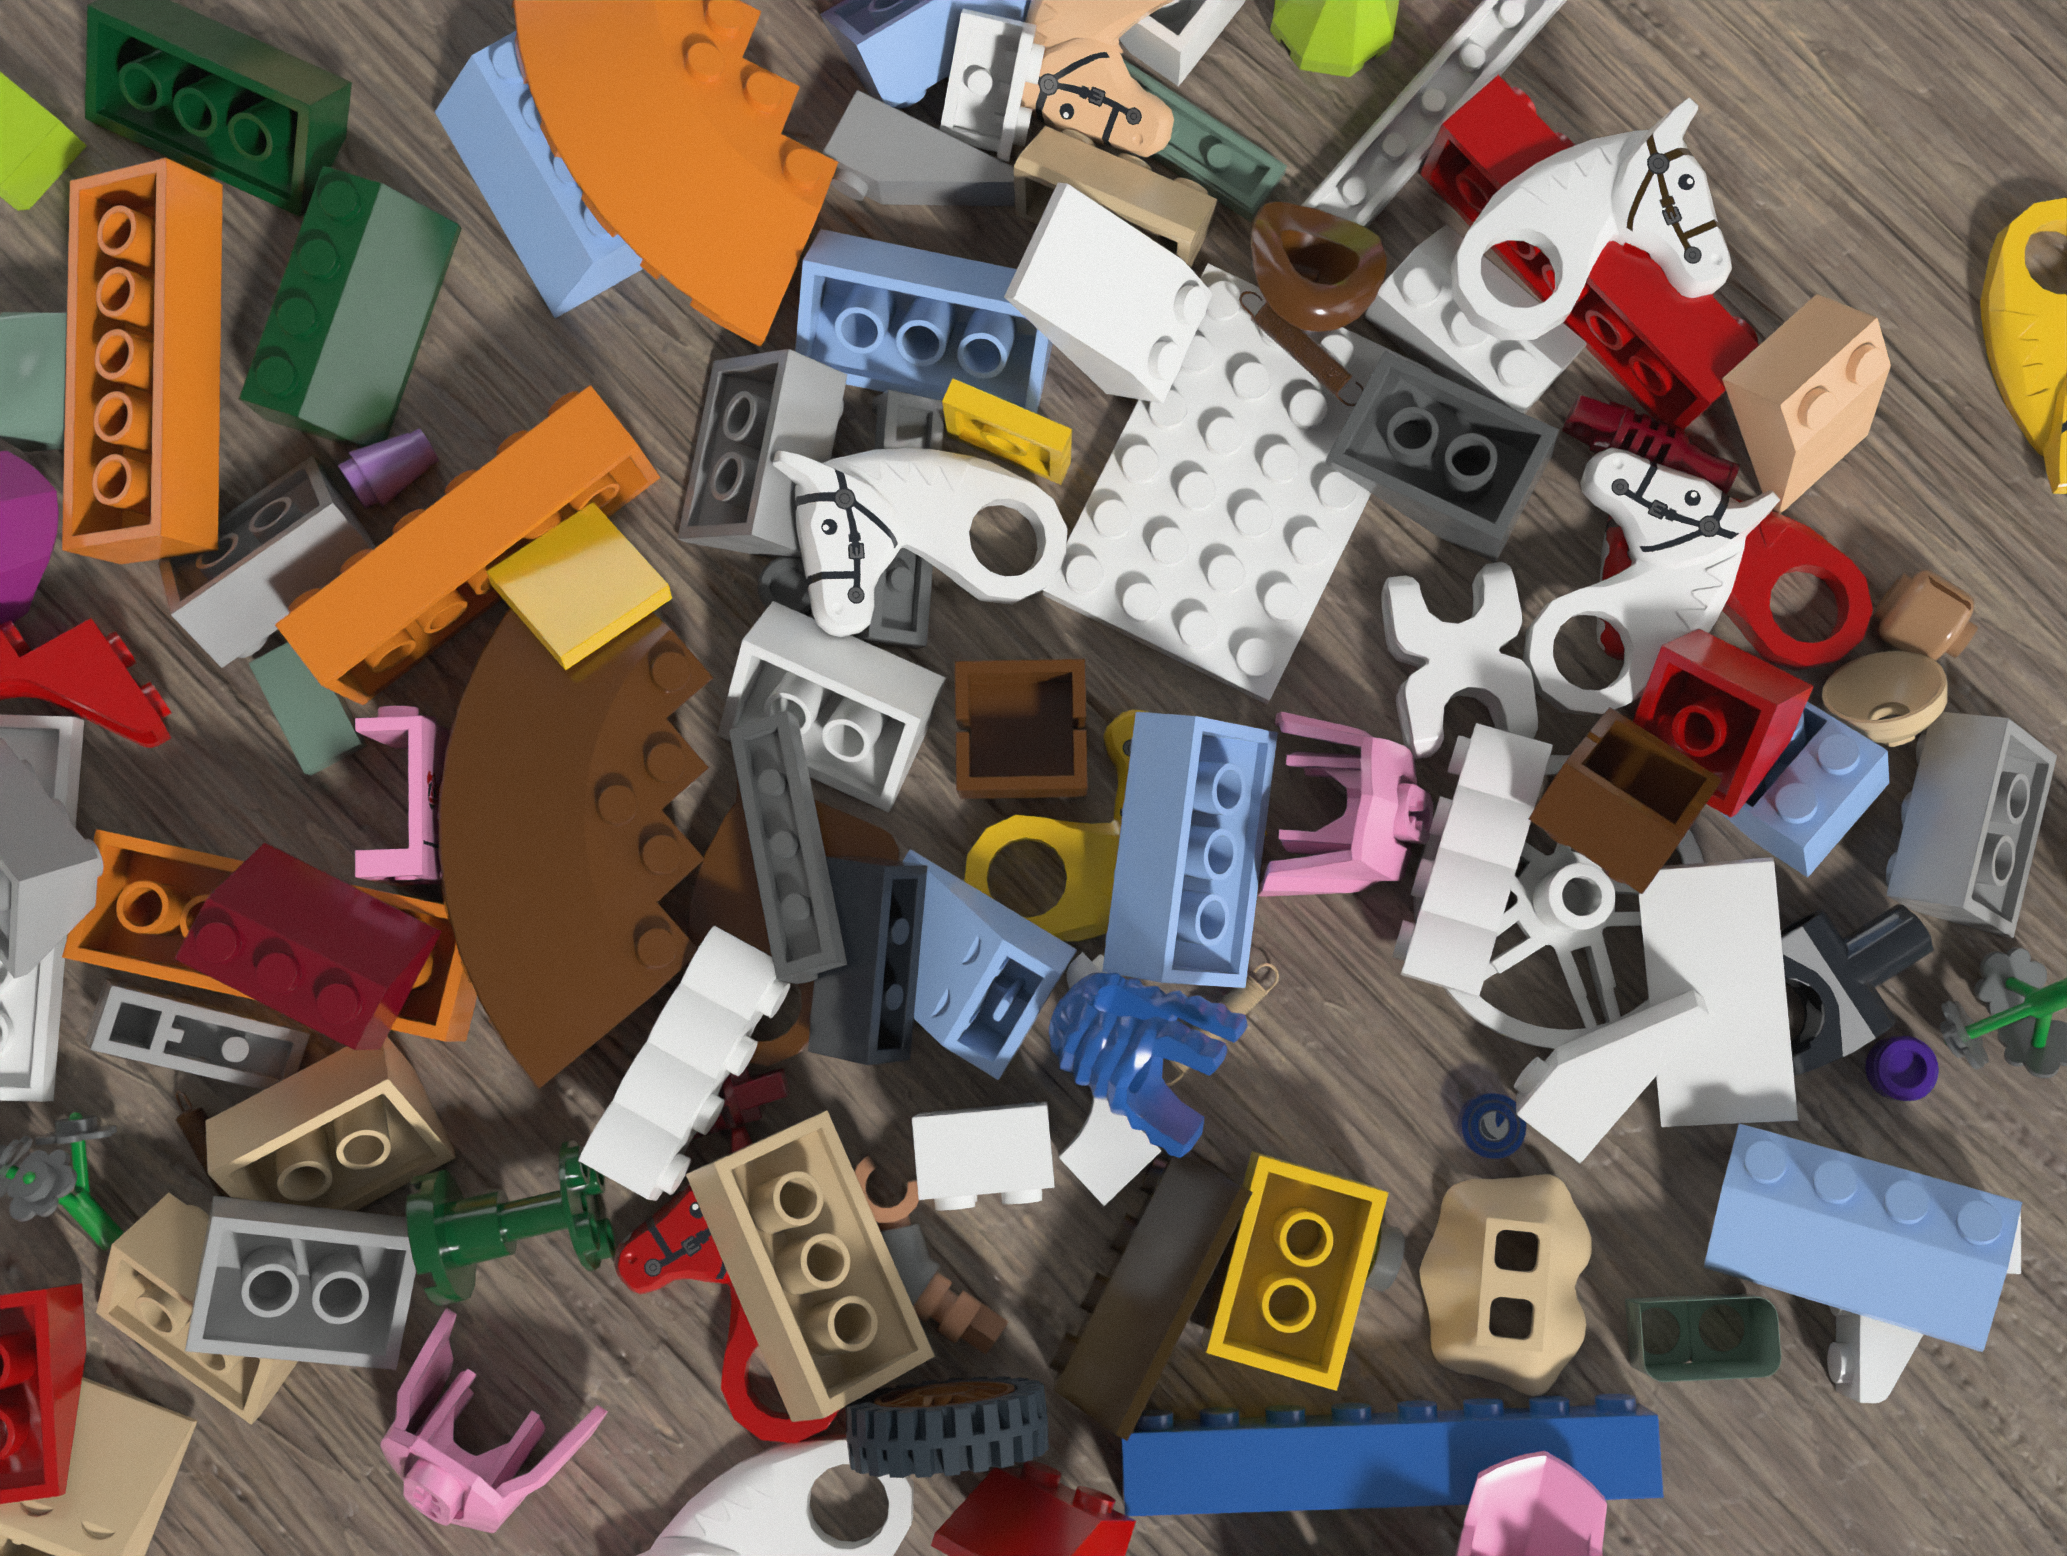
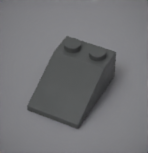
M1384 351L1329 452L1326 464L1439 538L1496 563L1552 457L1559 429Z

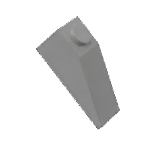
M859 90L853 96L822 153L839 162L831 184L839 192L854 200L862 201L866 196L882 205L1015 206L1013 166Z
M106 977L85 1040L90 1050L265 1090L298 1072L310 1033L177 994Z

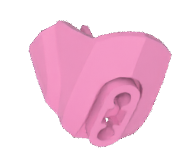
M1286 712L1277 713L1275 725L1280 727L1281 732L1361 749V755L1294 752L1291 755H1287L1286 765L1304 768L1306 776L1334 778L1346 787L1348 797L1347 808L1344 816L1316 832L1279 829L1278 839L1281 840L1287 852L1314 856L1269 862L1264 879L1258 886V896L1361 892L1380 881H1400L1405 876L1410 861L1411 843L1427 844L1433 822L1432 798L1428 792L1417 786L1415 760L1410 749L1387 739L1373 737L1368 732L1354 727Z
M446 1308L397 1392L395 1420L382 1439L380 1447L388 1463L404 1481L403 1495L405 1499L422 1514L445 1526L452 1523L475 1530L495 1533L525 1497L544 1486L592 1436L608 1411L597 1405L572 1431L566 1433L529 1473L514 1478V1476L545 1433L546 1428L540 1419V1415L531 1410L509 1443L478 1456L469 1454L453 1441V1429L455 1420L474 1395L469 1387L476 1374L469 1369L460 1372L434 1407L449 1377L453 1364L449 1337L457 1314Z

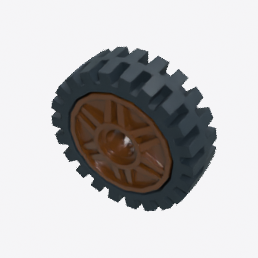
M982 1376L963 1380V1377L949 1378L947 1381L940 1382L928 1380L922 1381V1384L907 1383L896 1385V1388L885 1387L876 1389L874 1392H870L845 1406L849 1464L851 1470H855L859 1474L869 1473V1476L875 1477L889 1474L890 1478H904L915 1474L916 1478L932 1477L938 1473H944L945 1476L960 1475V1471L967 1470L976 1473L989 1471L991 1466L1004 1468L1013 1466L1014 1462L1033 1460V1457L1045 1454V1451H1048L1049 1448L1044 1385L1040 1381L1028 1380V1378L1019 1377L1011 1379V1377L999 1376L988 1379V1376Z

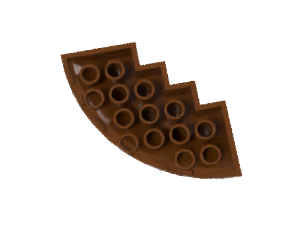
M510 607L477 660L471 677L457 704L449 733L450 738L445 753L442 783L439 788L437 822H439L440 879L444 907L448 922L453 928L462 959V967L469 983L472 982L482 1007L490 1018L488 1020L504 1048L537 1089H540L653 996L692 960L698 950L657 902L697 867L704 858L662 809L709 767L666 718L704 687L713 677L675 632L653 612L565 670Z

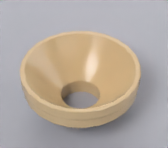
M1906 651L1878 652L1857 658L1837 669L1827 679L1823 687L1822 700L1826 713L1875 743H1883L1889 747H1894L1914 740L1916 734L1926 729L1938 718L1947 704L1948 683L1942 666L1932 658ZM1888 715H1901L1891 719L1878 720Z

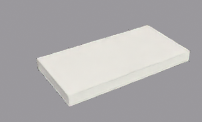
M1773 857L1663 866L1643 894L1639 893L1649 1006H1655L1693 989L1704 997L1709 1015L1656 1075L1661 1127L1798 1120Z

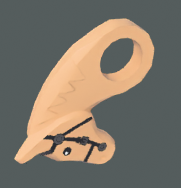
M1031 0L1025 22L1037 25L1033 43L1044 45L1045 50L1038 84L1025 82L1021 107L1032 109L1031 115L1058 132H1062L1065 129L1074 130L1087 136L1093 142L1132 155L1149 157L1163 150L1171 139L1174 123L1172 109L1159 97L1145 91L1130 76L1120 54L1124 52L1119 45V38L1142 19L1174 0Z

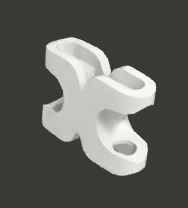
M1504 562L1486 564L1477 573L1472 584V617L1459 624L1442 622L1429 613L1421 594L1420 585L1413 577L1397 576L1387 578L1381 593V602L1388 651L1397 661L1416 666L1419 669L1401 684L1396 695V706L1404 745L1410 749L1414 759L1431 757L1441 747L1444 740V706L1449 699L1456 696L1473 697L1484 704L1490 712L1495 729L1531 739L1535 737L1538 729V716L1531 670L1522 660L1501 654L1499 651L1500 648L1517 636L1522 625V612L1511 567Z

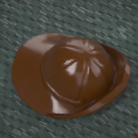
M1271 202L1261 206L1252 221L1251 253L1259 289L1273 311L1288 323L1305 331L1321 332L1336 330L1358 319L1375 300L1386 273L1387 256L1380 237L1369 229L1319 209L1286 202Z

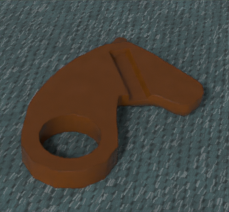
M737 776L736 803L726 814L708 847L694 886L689 909L687 937L699 948L711 928L716 926L772 957ZM814 799L825 856H871L899 861L900 850L892 834L876 825ZM689 961L686 964V969L688 968L691 961ZM814 980L798 984L801 990L802 1007L796 1023L786 1034L772 1041H757L756 1050L749 1063L770 1066L803 1053L809 1045Z

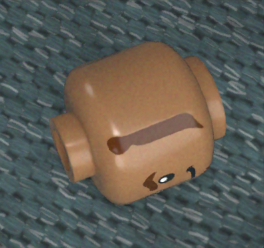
M1922 570L1912 577L1902 573L1885 593L1873 612V616L1880 619L1877 632L1884 642L1899 651L1922 654L1935 661L1944 653L1956 658L1966 648L1978 630V626L1969 621L1974 612L1975 602L1973 597L1968 592L1931 570Z

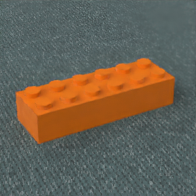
M168 158L70 181L62 550L121 565L218 551L223 184Z
M591 385L580 393L572 391L559 398L548 411L549 417L529 432L522 430L509 436L498 447L495 458L478 471L474 469L468 470L455 477L446 486L445 496L426 510L417 509L405 515L393 527V535L374 550L369 548L354 554L342 565L340 569L341 575L322 589L315 588L303 593L288 607L289 614L276 623L275 626L321 686L363 706L503 599L491 585L486 571L592 502L609 518L661 478L635 440Z
M96 829L93 842L98 847L103 860V874L97 878L96 905L68 933L62 958L253 999L174 959L207 897L244 861ZM352 885L442 930L391 1030L445 1042L466 1041L477 994L472 982L469 983L462 967V959L452 925L448 922L444 905Z

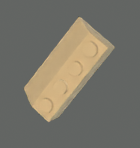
M828 1111L817 1114L686 1174L792 1422L825 1418L935 1357Z

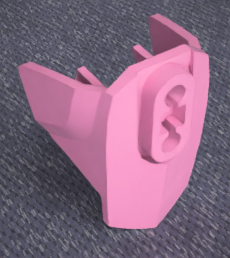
M1546 1451L1528 1453L1507 1459L1478 1473L1455 1556H1603L1602 1546L1607 1502L1597 1488L1582 1474Z

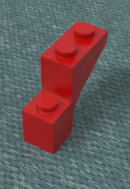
M92 618L31 651L11 620L0 625V700L17 697L42 699L146 748L157 747L172 739L161 720L172 714L170 709L150 681L139 687L127 669L137 664V662L116 631L104 637Z

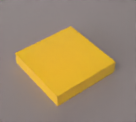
M952 378L942 400L948 437L1057 484H1062L1071 464V428Z
M594 502L486 571L493 588L565 670L672 599L669 584Z

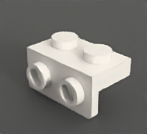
M963 8L940 131L970 146L998 152L997 159L1009 162L1013 145L1025 147L1032 109L1021 107L1025 82L1038 84L1045 50L1044 45L1033 43L1037 25Z

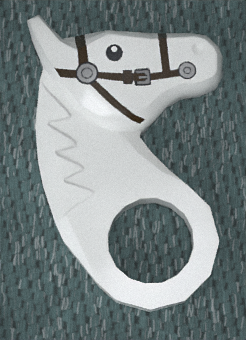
M1689 97L1672 109L1649 130L1631 131L1591 139L1562 150L1536 163L1497 191L1468 230L1451 264L1453 299L1469 323L1501 341L1537 339L1565 321L1584 288L1594 263L1609 241H1615L1622 246L1626 242L1648 252L1651 259L1661 266L1671 285L1682 296L1696 298L1713 294L1722 287L1732 269L1730 253L1715 214L1706 173L1683 140V136L1698 110V105ZM1506 240L1525 241L1538 247L1549 258L1555 272V289L1552 296L1545 302L1530 308L1512 307L1498 301L1486 289L1482 279V255L1491 246Z

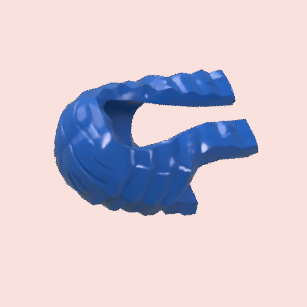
M1091 973L1074 984L1067 994L1060 999L1050 1020L1049 1037L1051 1050L1058 1057L1060 1069L1073 1073L1076 1084L1082 1086L1089 1085L1095 1099L1108 1101L1110 1111L1114 1115L1127 1116L1131 1128L1145 1131L1150 1144L1162 1147L1169 1155L1181 1158L1193 1148L1202 1135L1204 1116L1181 1102L1166 1085L1162 1078L1163 1058L1179 1062L1210 1076L1224 1061L1228 1049L1226 1043L1212 1039L1198 1030L1190 1029L1177 1021V1019L1180 1018L1196 1027L1235 1043L1248 1027L1246 1015L1232 1013L1223 1003H1210L1199 995L1187 997L1179 990L1166 994L1158 986H1144L1138 978L1125 979L1118 973Z

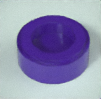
M1891 1036L1880 1040L1869 1051L1865 1065L1866 1075L1873 1089L1881 1096L1895 1101H1915L1925 1097L1934 1088L1939 1074L1937 1058L1931 1048L1923 1041L1909 1036Z

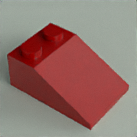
M82 1283L0 1294V1504L57 1497L66 1494L87 1350Z

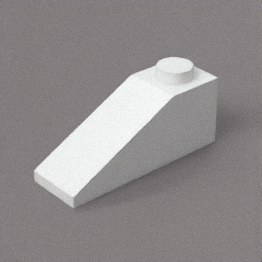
M1692 989L1558 1046L1545 1062L1539 1057L1534 1058L1522 1071L1514 1084V1088L1519 1091L1516 1095V1115L1581 1163L1707 1018L1709 1012L1704 997Z

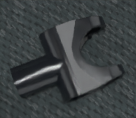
M1896 904L1844 938L1841 937L1823 909L1812 912L1781 930L1785 984L1790 986L1799 995L1804 1007V1023L1800 1033L1791 1041L1794 1076L1817 1069L1855 1052L1889 1030L1896 1023V1018L1878 993L1876 987L1934 951L1932 938L1921 920L1906 906Z

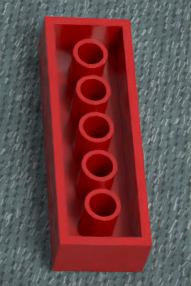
M1497 75L1442 123L1420 175L1471 227L1492 196L1504 185L1536 163L1562 150L1573 147L1575 144L1566 135L1559 132L1554 133L1536 114L1534 103L1524 91L1517 87H1510ZM1506 240L1490 247L1542 302H1545L1552 296L1555 289V272L1549 258L1538 247L1525 241ZM1609 241L1594 263L1572 311L1563 322L1587 343L1585 347L1656 422L1660 420L1668 424V428L1673 430L1678 428L1683 431L1727 392L1722 378L1759 346L1758 337L1754 329L1742 318L1731 316L1713 297L1714 294L1696 298L1682 296L1671 285L1661 266L1651 259L1648 252L1626 242L1623 246L1615 241Z

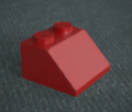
M1697 629L1661 646L1633 722L1721 778V783L1706 804L1731 818L1740 811L1790 743L1814 686L1701 629Z
M1030 1460L1024 1462L1022 1468L995 1467L934 1534L931 1546L948 1556H1125L1136 1520L1114 1510L1113 1507L1116 1500L1110 1495L1085 1486H1077L1076 1490L1071 1489L1060 1483L1062 1477L1060 1471L1043 1463Z

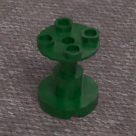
M575 1140L562 1142L559 1152L558 1171L560 1190L509 1201L503 1190L464 1199L455 1178L447 1170L412 1178L410 1184L416 1190L421 1189V1191L407 1195L408 1238L417 1274L421 1275L431 1272L436 1283L435 1286L424 1289L430 1301L437 1306H443L471 1298L476 1282V1263L513 1255L516 1252L517 1240L568 1229L578 1259L588 1272L600 1268L603 1259L615 1257L616 1244L613 1228L608 1218L601 1219L597 1194L605 1192V1175L578 1161L584 1149L582 1145H578Z

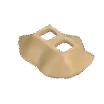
M1543 1174L1520 1178L1471 1179L1453 1185L1446 1192L1434 1236L1427 1248L1419 1270L1421 1286L1429 1312L1431 1349L1436 1360L1444 1367L1458 1373L1475 1375L1503 1383L1521 1393L1537 1396L1549 1390L1563 1368L1576 1355L1584 1341L1586 1319L1577 1299L1575 1285L1580 1273L1588 1265L1592 1254L1591 1235L1584 1218L1574 1204L1564 1182L1558 1177ZM1500 1231L1532 1232L1536 1235L1538 1245L1534 1269L1526 1272L1500 1269L1496 1266L1494 1261L1496 1236ZM1507 1297L1530 1301L1533 1310L1531 1332L1528 1337L1518 1339L1491 1334L1489 1330L1490 1307L1495 1298Z

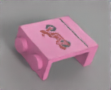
M379 707L378 717L355 718V731L395 749L408 748L409 848L355 850V877L392 886L440 885L441 864L439 857V822H437L439 788L442 783L445 753L450 738V730L437 724L436 717L419 715V709L416 707Z

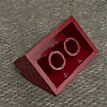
M264 842L207 897L174 959L353 1050H380L442 930Z

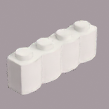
M1478 723L1475 724L1471 738L1458 735L1448 768L1449 773L1459 775L1453 800L1440 796L1429 834L1441 837L1434 861L1421 859L1411 892L1412 896L1423 899L1416 924L1403 920L1392 956L1404 961L1400 975L1475 998L1479 996L1531 821L1528 818L1534 810L1552 744Z
M716 926L711 928L692 958L681 983L658 1017L647 1042L628 1069L613 1101L594 1128L578 1161L648 1200L657 1201L663 1191L670 1195L675 1192L691 1164V1159L684 1155L690 1141L697 1131L703 1135L710 1131L724 1106L725 1100L717 1096L722 1084L730 1072L739 1076L748 1065L756 1050L758 1042L750 1038L756 1024L763 1014L772 1018L779 1010L789 991L790 983L776 979L771 956Z

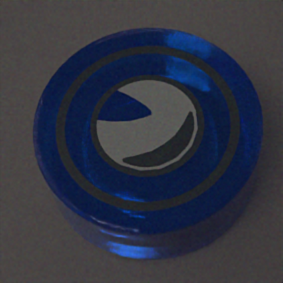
M1481 1093L1470 1098L1460 1110L1457 1122L1458 1133L1464 1145L1473 1153L1491 1159L1504 1158L1514 1153L1524 1141L1527 1128L1526 1122L1516 1115V1102L1505 1095L1497 1093Z

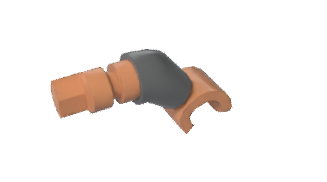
M868 1155L857 1165L854 1172L875 1221L878 1222L879 1230L917 1317L923 1322H926L931 1317L940 1323L936 1331L955 1344L961 1337L986 1355L1008 1324V1321L966 1291L962 1290L959 1295H956L949 1290L952 1282L937 1272L940 1264L930 1257L920 1224H911L909 1214L917 1207L920 1201L918 1198L917 1179L908 1181V1191L901 1202L894 1205H883L871 1196L868 1189L870 1175L877 1168L871 1156Z

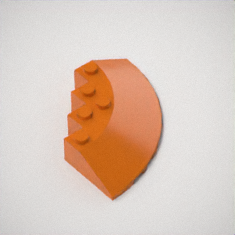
M512 0L511 8H514L517 31L515 37L516 56L523 82L529 85L531 95L542 119L540 128L554 157L562 158L573 179L582 189V201L612 238L619 235L642 258L640 266L651 276L658 280L662 275L678 290L692 298L691 307L716 324L761 347L818 217L839 163L781 134L800 86L742 58L762 11L740 0Z

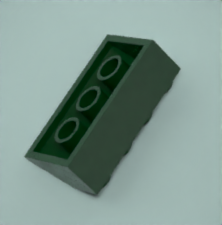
M97 0L87 4L86 120L299 217L306 214L322 167L331 168L346 139L352 82L171 0Z
M323 166L239 400L266 421L358 449L387 440L462 229L459 224L383 183Z

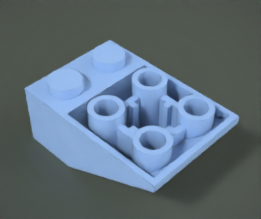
M1807 702L1790 743L1740 811L1731 818L1723 813L1721 814L1754 843L1808 878L1889 784L1888 750Z
M910 849L903 862L928 865L914 1019L943 1047L999 1080L1024 1041L1077 949Z

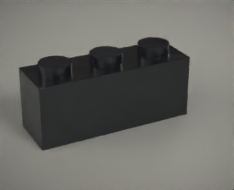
M826 856L847 965L818 973V978L814 980L808 1052L863 1065L910 1060L928 865L871 856Z

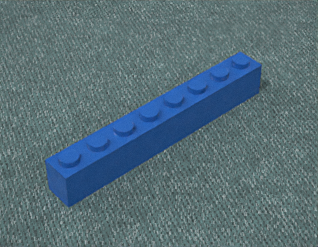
M1629 1394L1596 1395L1595 1405L1570 1406V1400L1567 1397L1536 1396L1529 1398V1408H1504L1503 1400L1473 1398L1463 1401V1410L1443 1411L1437 1410L1436 1402L1411 1400L1397 1403V1412L1371 1413V1405L1366 1403H1338L1331 1406V1414L1305 1415V1407L1298 1405H1275L1265 1408L1266 1417L1240 1418L1239 1409L1212 1407L1201 1409L1199 1411L1200 1419L1173 1420V1412L1170 1410L1150 1409L1143 1410L1128 1441L1120 1437L1122 1495L1126 1516L1469 1505L1478 1473L1507 1459L1541 1451L1552 1454L1577 1470L1605 1497V1500L1664 1498L1658 1415L1645 1406L1636 1404V1397Z

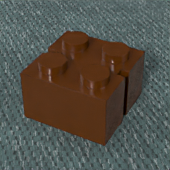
M1085 659L955 661V719L959 730H971V739L969 732H956V791L959 799L1086 797L1088 788L1086 730H1073L1072 732V728H1085Z
M1609 707L1565 761L1528 819L1544 829L1548 836L1557 843L1570 846L1600 866L1611 879L1627 884L1640 894H1643L1684 838L1722 779Z

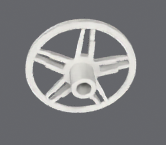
M1550 755L1545 775H1557L1570 755ZM1689 829L1676 847L1682 863H1704L1701 851ZM1431 834L1427 844H1424L1418 861L1416 875L1422 858L1430 861L1435 860L1441 837ZM1525 842L1519 860L1526 864L1518 877L1514 876L1511 891L1516 894L1518 900L1513 907L1503 914L1497 936L1516 922L1527 938L1490 960L1484 980L1497 972H1504L1543 946L1551 945L1556 951L1586 1028L1572 1030L1551 1029L1524 1023L1494 1008L1480 996L1475 998L1446 988L1444 989L1467 1014L1492 1031L1528 1045L1556 1049L1558 1046L1650 1008L1648 998L1631 1012L1620 1016L1613 990L1616 987L1602 935L1603 929L1607 926H1642L1640 912H1615V893L1639 895V893L1627 884L1619 883L1608 877L1601 870L1600 866L1582 854L1571 851L1570 846L1557 843L1553 854L1544 855ZM1413 896L1416 923L1423 899ZM1585 947L1593 982L1606 1021L1604 1024H1596L1586 998L1587 993L1571 954L1573 950Z

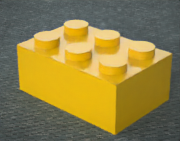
M1252 1151L1243 1185L1253 1193L1226 1245L1200 1342L1208 1354L1337 1391L1389 1192L1372 1185Z

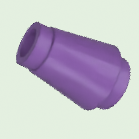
M418 428L409 434L405 433L350 451L348 453L351 458L339 464L338 467L364 509H367L378 502L382 507L385 506L427 471L429 466L437 463L439 459L424 433Z

